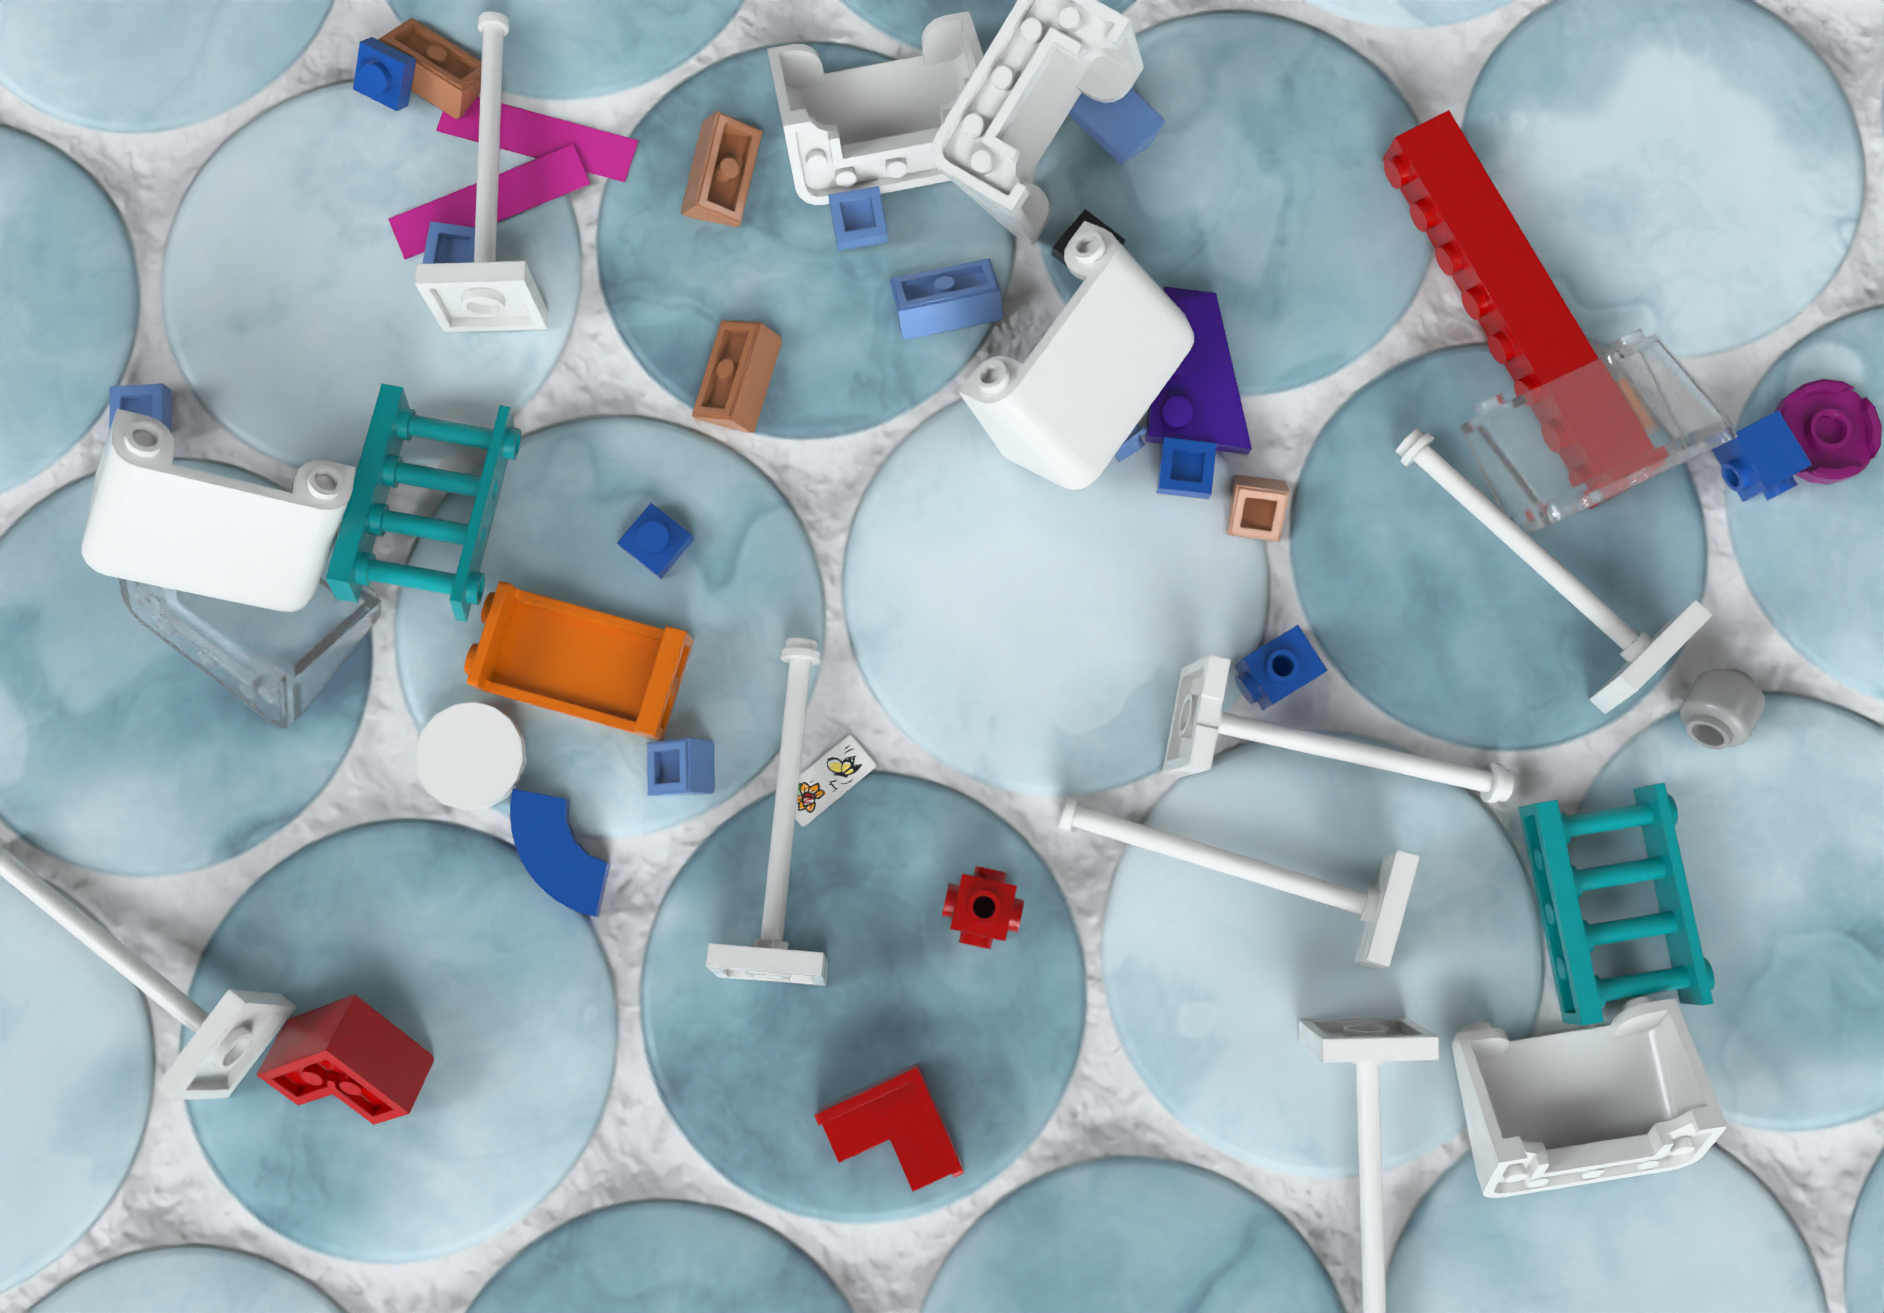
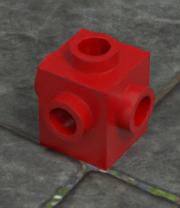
M975 866L973 876L962 874L959 885L948 884L942 916L952 918L950 929L961 932L959 943L991 950L993 939L1005 941L1007 931L1018 932L1024 900L1015 898L1016 885L1005 883L1007 873ZM986 896L993 901L995 909L989 918H980L974 913L973 903L978 897Z

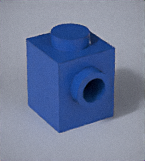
M1779 410L1737 431L1711 447L1712 452L1721 465L1724 481L1732 490L1738 493L1743 502L1761 492L1767 501L1798 485L1793 475L1812 466Z
M1299 625L1247 655L1234 666L1239 673L1235 677L1239 690L1250 704L1257 702L1262 711L1328 671Z

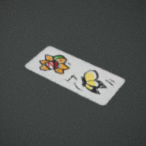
M852 735L846 736L799 776L795 819L801 826L805 827L876 767L875 762Z

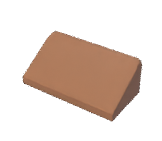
M410 18L378 39L416 59L411 91L453 118L459 119L463 116L476 97L479 96L481 91L482 62L415 19Z
M716 111L702 122L682 203V215L733 227L741 226L762 130L719 111Z
M721 320L692 417L733 430L753 433L756 429L782 344L781 337L760 322Z

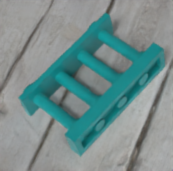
M381 384L355 474L352 494L342 519L326 575V580L337 600L358 603L363 585L370 586L372 581L448 594L450 595L449 601L456 620L467 622L471 605H479L483 597L485 573H481L480 569L508 459L516 460L520 450L521 429L514 427L511 407L500 405L494 429L418 416L414 409H410L403 387ZM412 436L486 449L488 452L482 475L477 476L404 463L402 457L399 456L403 440L410 441ZM400 483L476 497L469 524L391 511L389 505L386 504L390 487L397 488ZM386 532L463 545L457 572L455 574L376 560V555L372 553L376 537H383Z
M1665 783L1634 788L1636 804L1567 816L1563 811L1559 810L1557 800L1518 807L1563 1023L1582 1026L1604 1022L1602 1008L1605 1007L1606 1001L1677 990L1680 1004L1701 1006L1714 1004L1711 993L1715 985L1714 972L1710 962L1703 957L1675 825L1678 822V810L1673 797L1667 794ZM1641 826L1648 858L1579 870L1574 865H1571L1567 843L1570 842L1571 837ZM1653 880L1660 913L1589 924L1586 920L1582 919L1578 900L1582 896V891ZM1665 935L1672 968L1600 979L1598 975H1594L1590 956L1594 946Z

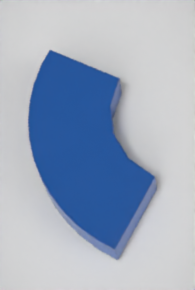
M513 789L510 802L511 831L519 857L530 876L548 895L564 906L586 915L599 917L611 863L591 856L576 840L569 822L570 800Z

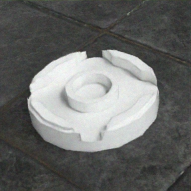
M477 702L454 704L434 715L421 731L415 750L416 771L426 791L442 804L466 811L490 808L508 798L512 790L516 788L515 785L519 781L521 774L524 773L527 763L525 739L516 722L499 709Z

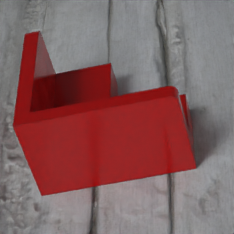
M356 994L288 1019L281 1028L256 1075L298 1106L333 1094L375 1125L410 1114L432 1067L434 1057Z
M918 1062L817 1109L814 1113L818 1126L822 1124L838 1163L890 1140L913 1192L950 1174L955 1178L965 1173L964 1165Z

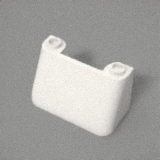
M1018 0L935 135L932 143V156L940 171L1009 232L1034 246L1047 225L1051 213L1050 203L1045 192L1029 182L1028 179L1080 94L1083 93L1093 100L1102 103L1115 102L1129 92L1144 68L1130 18L1097 0Z
M970 11L944 15L930 22L922 33L923 55L824 73L818 52L805 44H789L767 49L795 190L803 201L813 205L829 204L828 194L879 186L880 193L884 194L951 181L936 165L932 156V143L936 133L984 56Z
M1086 221L1079 227L1064 251V260L1070 273L1083 280V283L1025 362L1021 363L1005 356L991 357L983 361L972 372L958 391L1004 458L1063 488L1071 490L1083 489L1091 485L1101 475L1189 353L1194 343V332L1181 309L1112 233Z
M117 408L97 468L81 543L82 556L86 563L96 572L121 579L281 612H294L304 608L310 602L318 587L352 494L356 467L328 460L306 462L298 469L292 482L291 492L173 465L175 444L174 437L169 428L161 421L150 416Z
M1649 996L1634 998L1621 1006L1622 1012L1613 1019L1610 1025L1509 1041L1505 1030L1493 1028L1492 1024L1488 1022H1479L1468 1025L1456 1033L1452 1042L1453 1056L1475 1170L1484 1196L1489 1198L1508 1197L1669 1171L1697 1162L1707 1153L1728 1125L1676 998L1654 1001V998Z

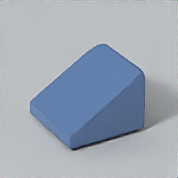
M696 738L647 742L648 796L705 795L714 793V743L711 740Z

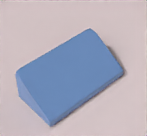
M1132 88L1123 98L1110 103L1093 100L1081 93L1068 114L1120 165L1148 149L1165 123L1163 117Z
M990 258L890 279L900 330L904 339H913L995 322L1003 318L1001 290Z

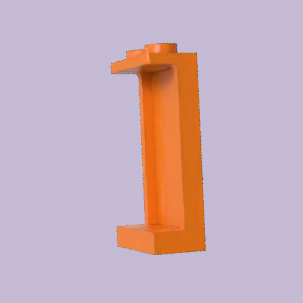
M499 581L495 593L490 592L487 595L482 607L481 621L485 625L479 644L473 643L466 656L464 672L468 674V685L479 691L657 741L664 740L694 642L688 632L668 626L664 630L520 590L511 583Z

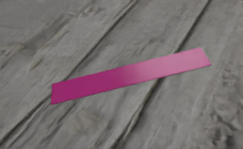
M476 97L465 114L459 119H455L442 111L436 131L479 142L480 97ZM501 103L500 149L539 158L574 144L585 172L622 182L626 181L639 140Z
M574 144L499 174L497 222L590 185ZM477 183L388 219L404 259L425 252L430 221L475 228Z

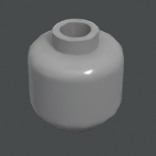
M1711 669L1702 672L1694 681L1680 707V719L1688 735L1696 743L1717 750L1742 745L1751 736L1765 709V697L1759 686L1745 672L1737 669Z

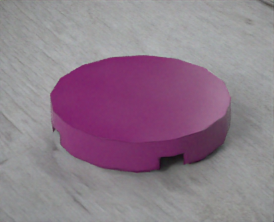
M1820 379L1801 385L1779 402L1775 412L1779 410L1812 466L1795 474L1796 476L1807 482L1829 485L1856 476L1876 456L1881 447L1882 425L1875 406L1867 397L1862 399L1857 393L1852 391L1854 389L1853 386L1843 381Z

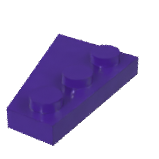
M1165 286L1163 291L1186 315L1194 332V343L1189 353L1149 407L1145 442L1161 444L1164 437L1217 443L1216 451L1249 455L1252 447L1217 294Z

